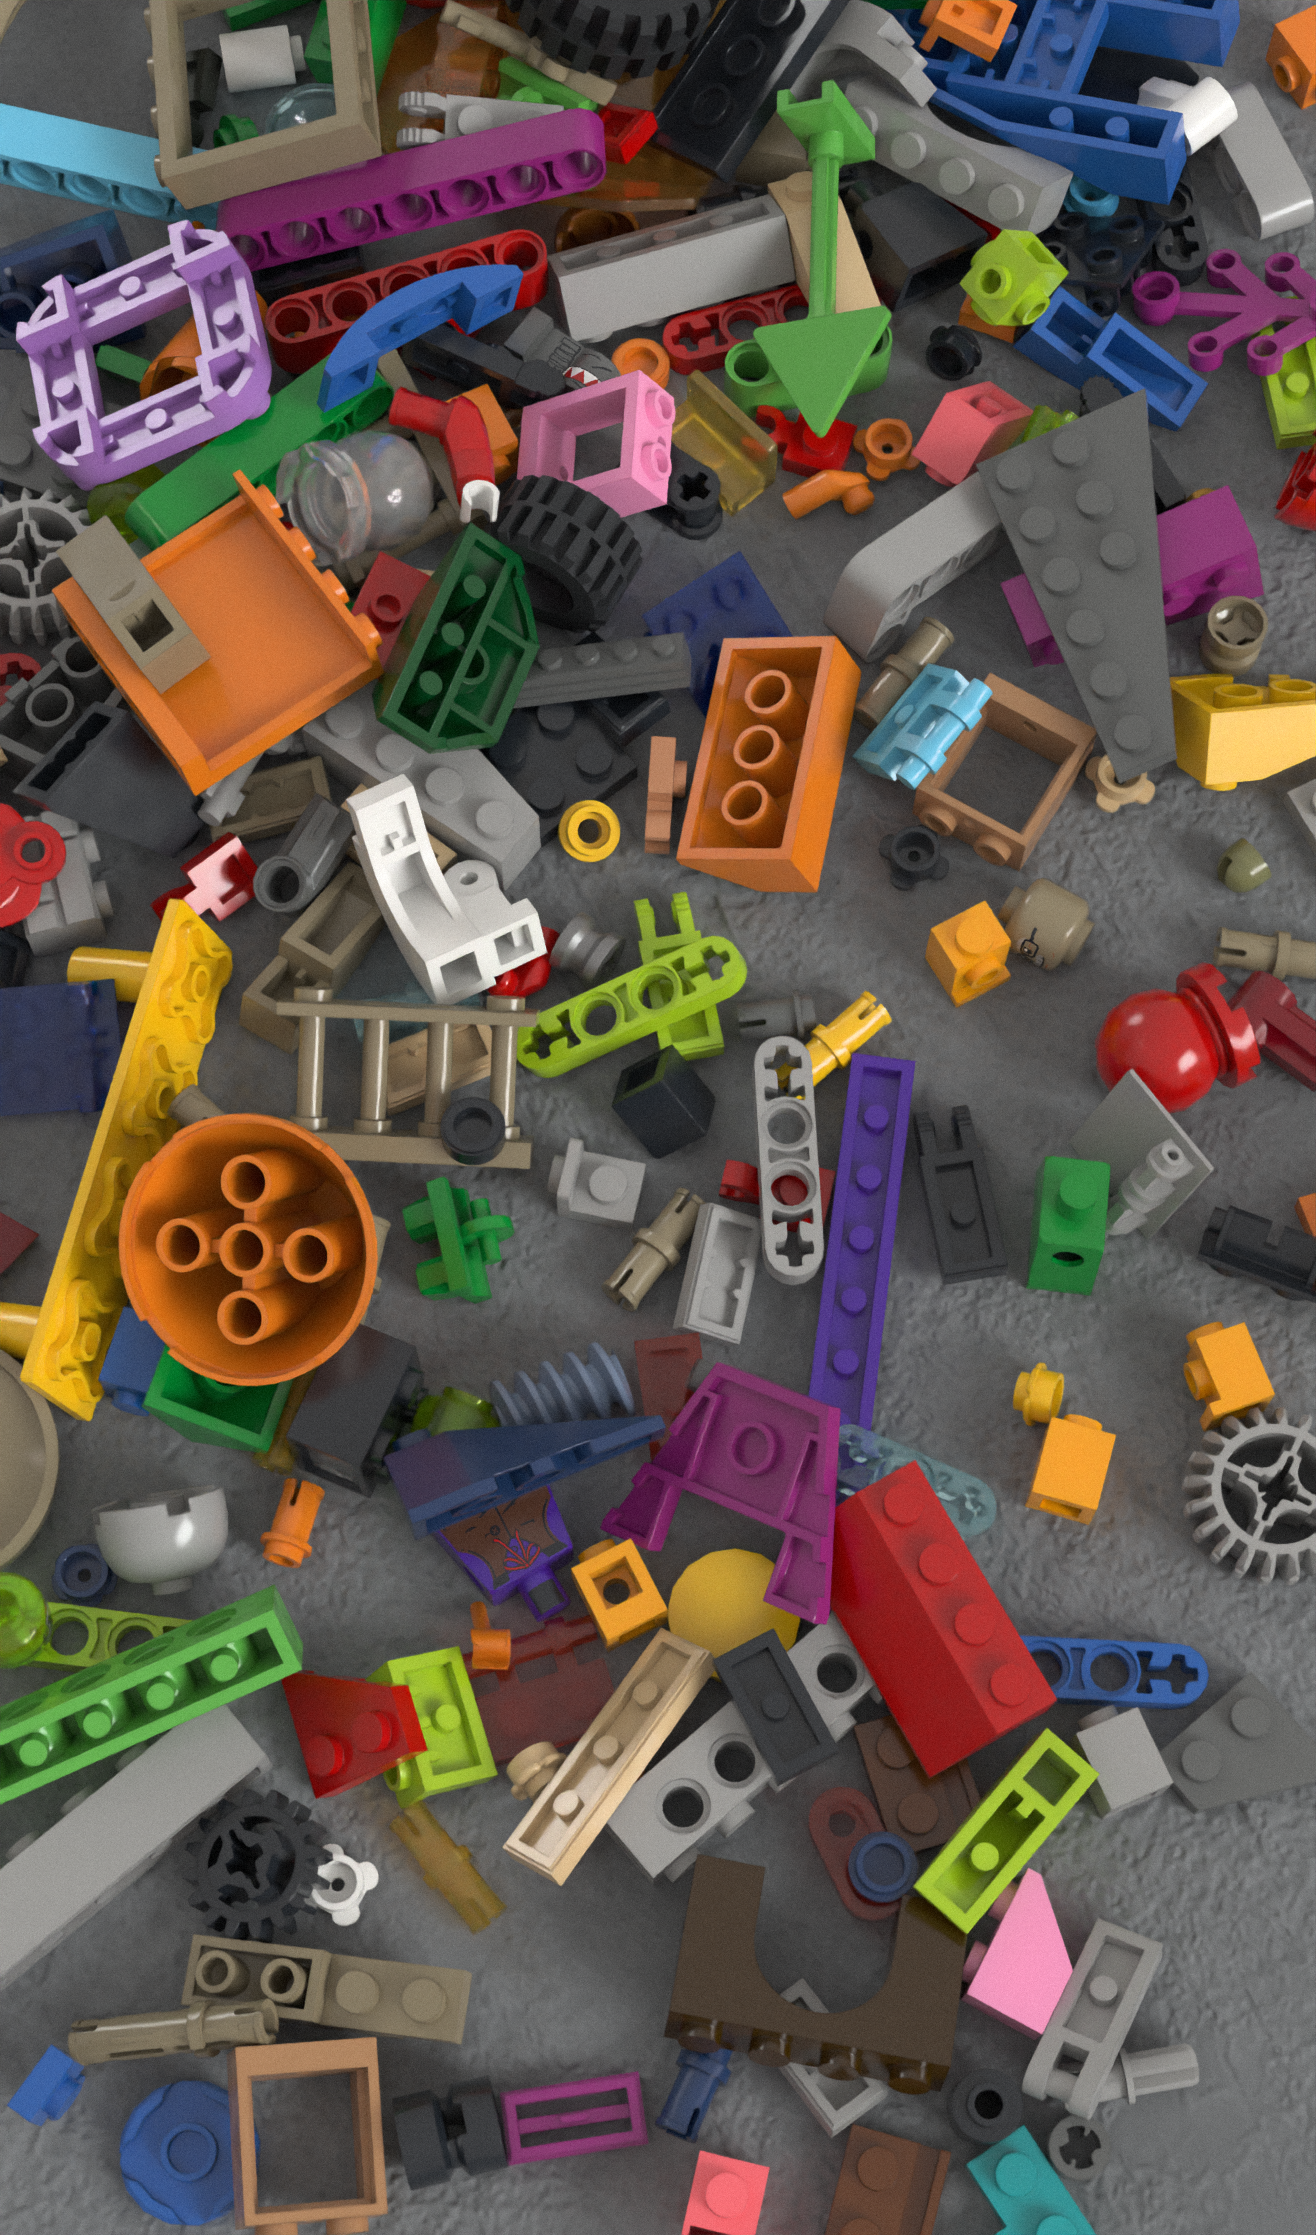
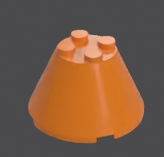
M233 1113L211 1117L183 1128L172 1135L173 1138L159 1150L151 1161L143 1164L128 1191L123 1206L118 1240L119 1260L122 1278L133 1309L140 1321L147 1320L158 1337L170 1348L167 1352L170 1356L190 1370L207 1378L240 1386H261L287 1381L313 1370L327 1361L349 1340L364 1316L372 1296L378 1260L377 1237L370 1206L363 1189L344 1160L327 1143L307 1129L288 1120L257 1113Z

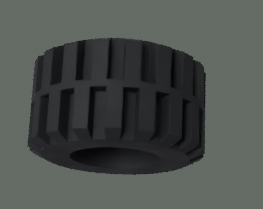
M534 475L524 476L522 480L517 479L512 483L498 505L496 522H490L489 519L483 529L484 532L522 556L525 571L522 580L531 601L534 619L563 631L566 629L573 633H584L585 630L595 632L606 624L641 567L643 560L640 556L642 552L640 543L633 537L635 533L613 508L589 491L587 492L573 483L565 480L563 482L551 476L542 475L539 478Z

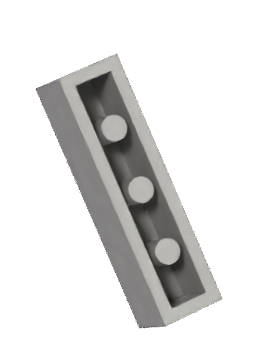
M770 194L547 255L548 270L559 321L569 337L586 343L605 340L613 334V331L635 325L640 327L656 326L665 322L670 315L688 310L697 311L723 304L724 300L745 294L755 296L774 291L779 288V285L796 280L786 217Z

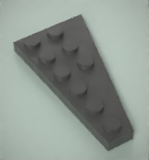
M1145 388L976 464L987 493L1119 784L1177 759L1157 510L1153 482L1152 450L1148 422V402Z

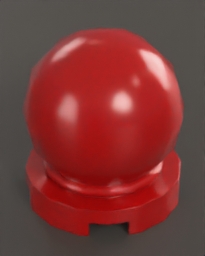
M1202 962L1180 972L1176 978V993L1158 988L1134 993L1108 1012L1095 1039L1096 1068L1109 1092L1112 1091L1129 1070L1133 1069L1169 1113L1185 1111L1206 1096L1215 1078L1223 1086L1233 1089L1257 1077L1251 1067L1260 1064V1054L1250 1021L1243 1007L1231 1012L1224 997L1217 988L1225 984L1227 980L1212 964Z

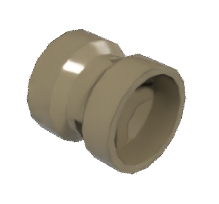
M1228 596L1215 603L1208 614L1205 629L1199 641V657L1203 665L1214 674H1232L1233 677L1246 674L1254 667L1268 630V618L1264 609L1256 601L1245 596Z

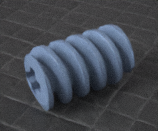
M592 1342L587 1346V1365H584L573 1352L564 1353L562 1358L563 1374L561 1375L548 1361L540 1362L538 1365L537 1384L523 1370L514 1372V1393H510L497 1379L489 1383V1398L499 1427L587 1420V1414L591 1412L599 1419H612V1404L618 1403L629 1417L636 1415L634 1399L616 1354L611 1349V1356H609L597 1342Z

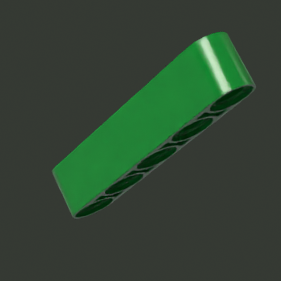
M329 354L272 396L270 405L264 414L255 419H246L233 429L222 433L142 492L127 509L125 514L126 525L152 552L240 496L241 494L232 475L239 469L255 489L264 484L275 496L378 419L392 402L394 397L393 387L376 370L371 388L324 413L317 405L324 368L331 355Z

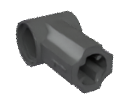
M315 793L277 855L265 860L257 868L253 878V890L257 900L265 908L293 918H299L323 892L330 877L352 845V836L357 835L350 812L323 795ZM296 872L300 880L299 890L292 900L285 903L281 896L282 882L289 874Z

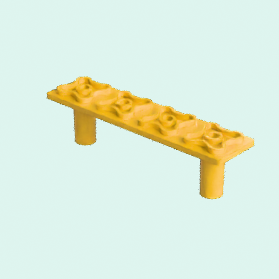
M169 899L153 952L80 946L74 950L69 959L67 981L74 995L136 1003L42 1307L0 1302V1349L12 1358L25 1360L20 1374V1379L23 1383L77 1420L91 1421L96 1404L105 1393L98 1378L123 1307H126L129 1299L121 1273L118 1241L120 1220L128 1191L143 1164L151 1161L159 1150L173 1138L172 1135L180 1131L181 1124L167 1115V1111L174 1099L185 1088L192 1084L198 1085L197 1072L205 1045L210 1042L214 1034L215 1012L222 989L228 984L232 975V950L181 899Z

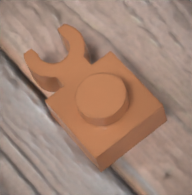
M651 736L645 853L670 854L673 797H686L688 761L676 760V737Z

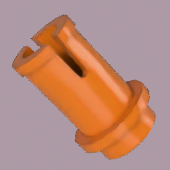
M295 1478L284 1480L283 1491L270 1532L262 1533L260 1543L265 1546L262 1554L263 1558L288 1568H299L303 1558L311 1556L312 1547L308 1544L321 1500L325 1496V1490L305 1480H302L301 1488H297L298 1480Z

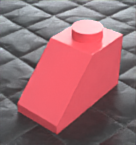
M991 381L948 392L942 399L912 455L927 465L925 471L935 481L948 487H955L978 471L976 464L1005 452L1031 423L1036 412Z

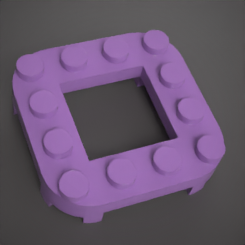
M189 220L168 225L171 244L75 288L71 287L62 274L49 280L42 286L49 296L37 307L28 323H17L16 340L29 356L41 426L32 430L33 435L39 446L62 473L74 481L80 489L86 491L93 490L101 484L122 478L227 432L246 419H255L264 414L268 409L271 397L267 391L271 382L272 366L252 275L248 265L223 230L216 232L209 229H195ZM191 302L202 352L201 355L195 357L198 376L105 416L92 346Z

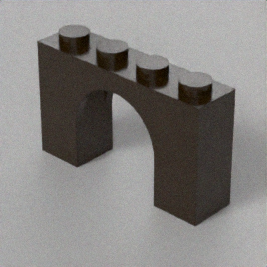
M697 1854L664 2037L676 2039L682 2047L699 2053H714L720 2048L746 2053L753 2062L769 2067H783L791 2062L817 2067L818 2072L823 2076L840 2081H852L860 2076L887 2081L890 2088L905 2094L921 2095L928 2093L930 2090L941 2091L951 2067L968 1934L965 1935L925 1898L902 1894L892 1924L885 1981L881 1989L870 2000L851 2010L837 2013H819L805 2010L785 2000L769 1985L756 1959L754 1937L766 1867Z

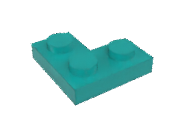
M1025 2125L964 2165L1004 2227L994 2235H1096Z

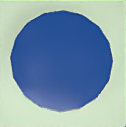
M194 2080L180 2081L175 2084L171 2083L155 2089L133 2109L121 2133L120 2166L126 2190L144 2212L168 2224L200 2226L226 2216L234 2208L228 2091L209 2081ZM254 2121L256 2174H258L261 2140Z

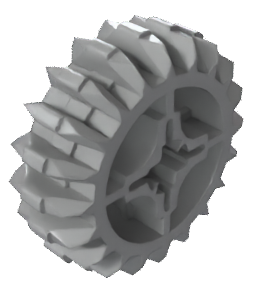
M24 487L20 500L10 503V500L0 493V589H4L5 594L16 593L27 597V599H20L0 593V638L10 633L13 643H16L19 647L22 646L29 635H35L37 643L44 648L49 639L48 634L58 632L62 638L65 639L67 636L70 638L71 631L69 626L71 625L60 608L52 589L73 577V575L56 551L65 545L64 542L68 543L98 521L97 515L91 508L81 510L78 501L72 495L58 503L56 494L48 487L40 499H33L32 493ZM43 537L56 538L62 541H49ZM35 553H36L37 556H38V558H37V559H38V562H39V566H38V567H35V563H34V554H35ZM35 567V580L32 582L29 569Z
M1258 1407L1249 1409L1245 1416V1426L1239 1419L1230 1415L1221 1424L1223 1435L1209 1430L1201 1440L1206 1452L1194 1451L1187 1462L1188 1466L1198 1475L1185 1477L1181 1489L1188 1495L1198 1499L1187 1503L1183 1508V1514L1185 1518L1204 1519L1205 1521L1194 1531L1192 1537L1196 1543L1205 1542L1212 1537L1218 1543L1209 1556L1211 1563L1217 1564L1221 1562L1227 1553L1236 1558L1237 1561L1232 1567V1576L1234 1578H1242L1250 1565L1257 1567L1256 1578L1260 1586H1267L1272 1581L1275 1568H1278L1281 1579L1286 1585H1294L1299 1580L1300 1567L1311 1577H1316V1532L1308 1538L1295 1543L1273 1544L1264 1542L1269 1530L1277 1524H1287L1297 1529L1301 1524H1304L1316 1530V1495L1307 1491L1300 1483L1298 1477V1469L1301 1462L1316 1480V1437L1308 1433L1312 1425L1310 1414H1303L1294 1427L1288 1425V1414L1284 1407H1277L1269 1424L1266 1423L1264 1415ZM1269 1449L1280 1452L1277 1460L1270 1467L1259 1468L1245 1463L1243 1468L1229 1462L1234 1457L1251 1450ZM1281 1472L1282 1478L1277 1487L1282 1492L1278 1498L1281 1501L1276 1507L1271 1509L1263 1520L1262 1515L1267 1506V1503L1262 1500L1267 1492L1263 1491L1268 1485H1272ZM1221 1486L1229 1489L1228 1496L1241 1503L1245 1509L1247 1521L1244 1531L1229 1515L1222 1498Z

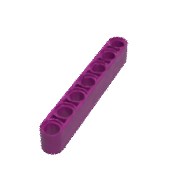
M582 108L568 109L383 155L224 199L218 203L216 210V232L224 231L248 265L250 272L587 190L597 186L603 180L606 173L604 124L600 117L591 110Z

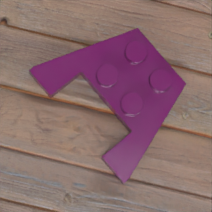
M717 1362L668 1429L672 1433L668 1441L652 1463H643L631 1480L635 1485L619 1508L612 1507L601 1523L600 1529L623 1540L631 1538L635 1545L646 1550L661 1552L682 1490H687L785 1532L786 1536L763 1601L809 1622L826 1624L830 1614L841 1409L730 1364Z

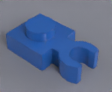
M51 2044L7 2106L28 2122L38 2126H42L47 2118L51 2121H57L69 2109L81 2091L82 2084L85 2081V2076L81 2074V2071L85 2066L64 2050Z

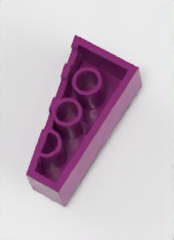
M1228 485L1157 515L1166 626L1208 613L1215 603L1228 596H1245L1252 599L1264 595L1257 546ZM1023 573L1000 583L1008 608L1034 668L1045 664L1057 665L1064 663L1025 574Z

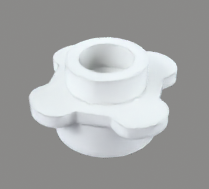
M328 1844L323 1846V1848L333 1853V1861L326 1865L318 1866V1875L331 1882L328 1890L313 1889L309 1898L315 1903L316 1907L332 1914V1918L337 1925L349 1926L354 1924L360 1917L359 1904L365 1893L377 1886L379 1880L378 1872L372 1863H357L352 1858L344 1855L339 1845ZM338 1878L342 1879L345 1883L344 1888L341 1891H334L332 1889V1882Z

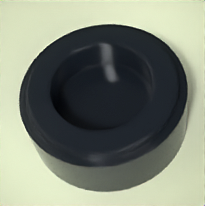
M479 1097L463 1098L450 1105L442 1116L440 1124L442 1144L447 1154L455 1161L465 1165H481L493 1160L502 1151L506 1141L505 1119L500 1109L491 1101Z

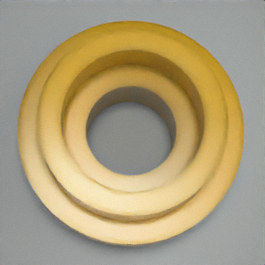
M595 800L580 801L570 806L563 813L558 825V837L561 846L572 858L582 862H596L609 856L617 847L620 839V824L613 810L604 803ZM586 819L593 821L599 830L597 839L590 844L583 842L578 835V827Z

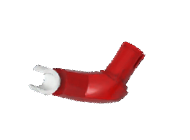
M400 386L391 404L389 424L439 438V444L443 446L448 461L457 502L461 508V521L469 523L471 510L482 509L489 513L490 522H496L500 493L495 486L493 455L487 428L478 406L462 395L457 399L453 398L448 403Z

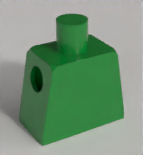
M1055 1156L1044 1157L1037 1169L1035 1178L1026 1282L1027 1289L1091 1295L1105 1244L1110 1182L1109 1163ZM1059 1252H1072L1080 1255V1260L1062 1261L1052 1255Z

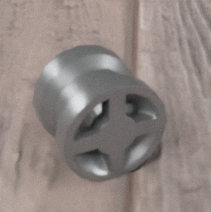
M581 912L563 930L551 952L549 963L559 971H573L579 975L580 984L591 990L602 985L611 974L623 953L626 939L616 932L604 933L596 928L594 918Z

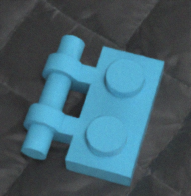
M928 663L852 757L868 773L896 781L898 778L904 785L915 790L928 773L935 775L947 761L944 753L963 730L970 732L982 718L979 710L993 695V692L986 684L976 678H973L969 683L957 670Z

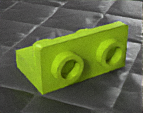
M459 1646L387 1661L365 1679L367 1682L385 1681L409 1686L428 1751L383 1772L385 1782L389 1789L395 1792L401 1809L415 1806L427 1796L486 1783L498 1775Z

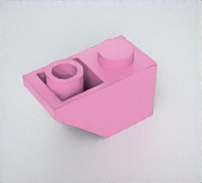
M1028 1868L1021 1876L1018 1884L1011 1881L993 1902L988 1916L998 1920L999 1923L988 1945L975 1940L964 1961L962 1981L968 1983V1986L961 2001L1036 2040L1043 2034L1073 1969L1042 1876Z

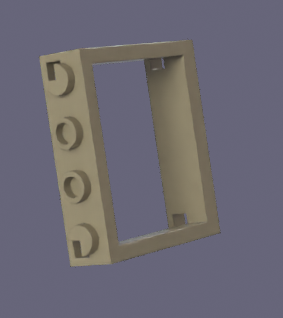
M149 0L150 7L144 10V20L147 31L152 39L153 55L148 57L147 67L156 92V105L151 106L150 113L154 130L159 137L160 154L154 157V167L162 188L168 187L182 206L188 210L382 156L368 0H326L336 115L194 155L183 21L255 0Z

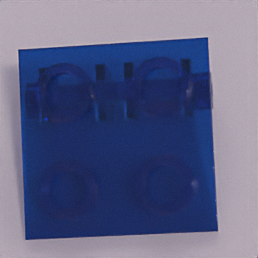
M741 551L736 552L641 615L650 629L644 633V637L684 632L692 659L690 687H686L705 719L708 713L724 638L793 637Z
M115 978L0 988V1116L79 1109L81 1113L103 1110L122 1051Z

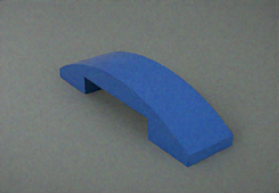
M495 264L459 268L416 281L384 298L365 312L348 329L332 351L324 368L317 405L325 413L371 388L379 357L451 318L468 335L514 309L524 273L517 265Z

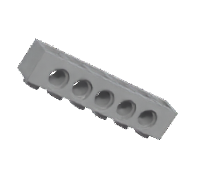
M833 1613L829 1615L826 1624L817 1625L787 1651L790 1660L835 1743L856 1725L857 1721L851 1713L869 1697L877 1705L884 1701ZM827 1663H841L850 1669L854 1676L855 1684L845 1692H830L820 1684L817 1671ZM729 1701L633 1784L603 1828L652 1886L665 1876L674 1884L695 1867L697 1854H701L697 1848L717 1830L724 1839L729 1837L755 1813V1810L749 1804L750 1801L768 1786L776 1794L779 1793L795 1778L777 1787L732 1701ZM728 1750L742 1751L751 1759L754 1770L743 1781H727L716 1771L714 1763L718 1756ZM678 1794H687L694 1797L700 1803L703 1811L699 1821L689 1827L672 1825L663 1813V1807L671 1797Z

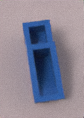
M1058 286L1048 297L1050 305L1036 321L1025 327L1013 347L1048 372L1080 391L1084 381H1088L1089 377L1094 378L1095 375L1097 377H1102L1103 375L1104 378H1109V381L1114 383V388L1119 390L1123 398L1145 388L1148 402V422L1176 432L1184 423L1208 383L1116 312L1105 321L1061 286Z

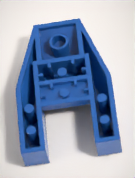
M1009 0L1015 3L1017 8L998 51L991 62H988L940 36L936 39L930 52L923 50L919 45L927 27L918 21L924 9L886 10L894 16L915 43L911 47L928 62L922 71L937 88L928 101L1031 154L1063 166L1074 172L1073 175L1113 195L1169 205L1187 160L1183 113L1079 95L1078 93L1097 46L1223 67L1240 23L1239 0Z

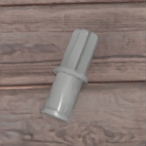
M1179 2044L1127 2054L1125 2047H1121L1103 2086L1099 2102L1125 2098L1127 2104L1130 2105L1136 2103V2096L1196 2085L1199 2082V2068L1194 2050L1191 2045ZM1081 2061L1068 2064L1059 2063L1057 2068L1079 2076L1084 2063ZM1062 2102L1064 2109L1068 2110V2104Z

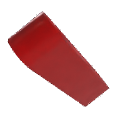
M524 229L511 230L283 297L269 307L265 317L272 357L277 366L284 371L295 374L305 373L331 354L342 336L356 322L343 321V318L350 315L362 316L381 300L399 289L435 274L459 268L495 264L531 267L526 271H522L524 274L514 309L510 312L530 307L540 302L547 294L549 288L546 245L542 238L533 231ZM453 318L446 321L455 328L459 327ZM300 331L305 333L298 338L285 337L292 332Z

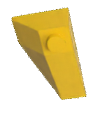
M1232 674L1170 677L1177 766L1200 781L1202 787L1210 790L1227 791L1235 789L1237 782L1262 780L1316 756L1315 683L1301 679H1290L1289 675L1279 674L1268 675V686L1233 684L1234 677Z

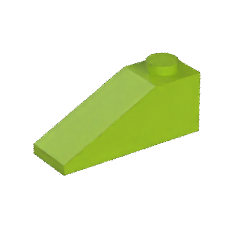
M1048 1728L1033 1735L973 1808L916 1881L913 1888L965 1935L968 1934L1100 1774Z

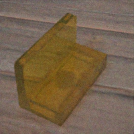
M695 370L687 377V400L675 409L671 441L680 450L717 473L721 483L720 504L728 514L734 516L775 482L778 447L763 430L699 370Z

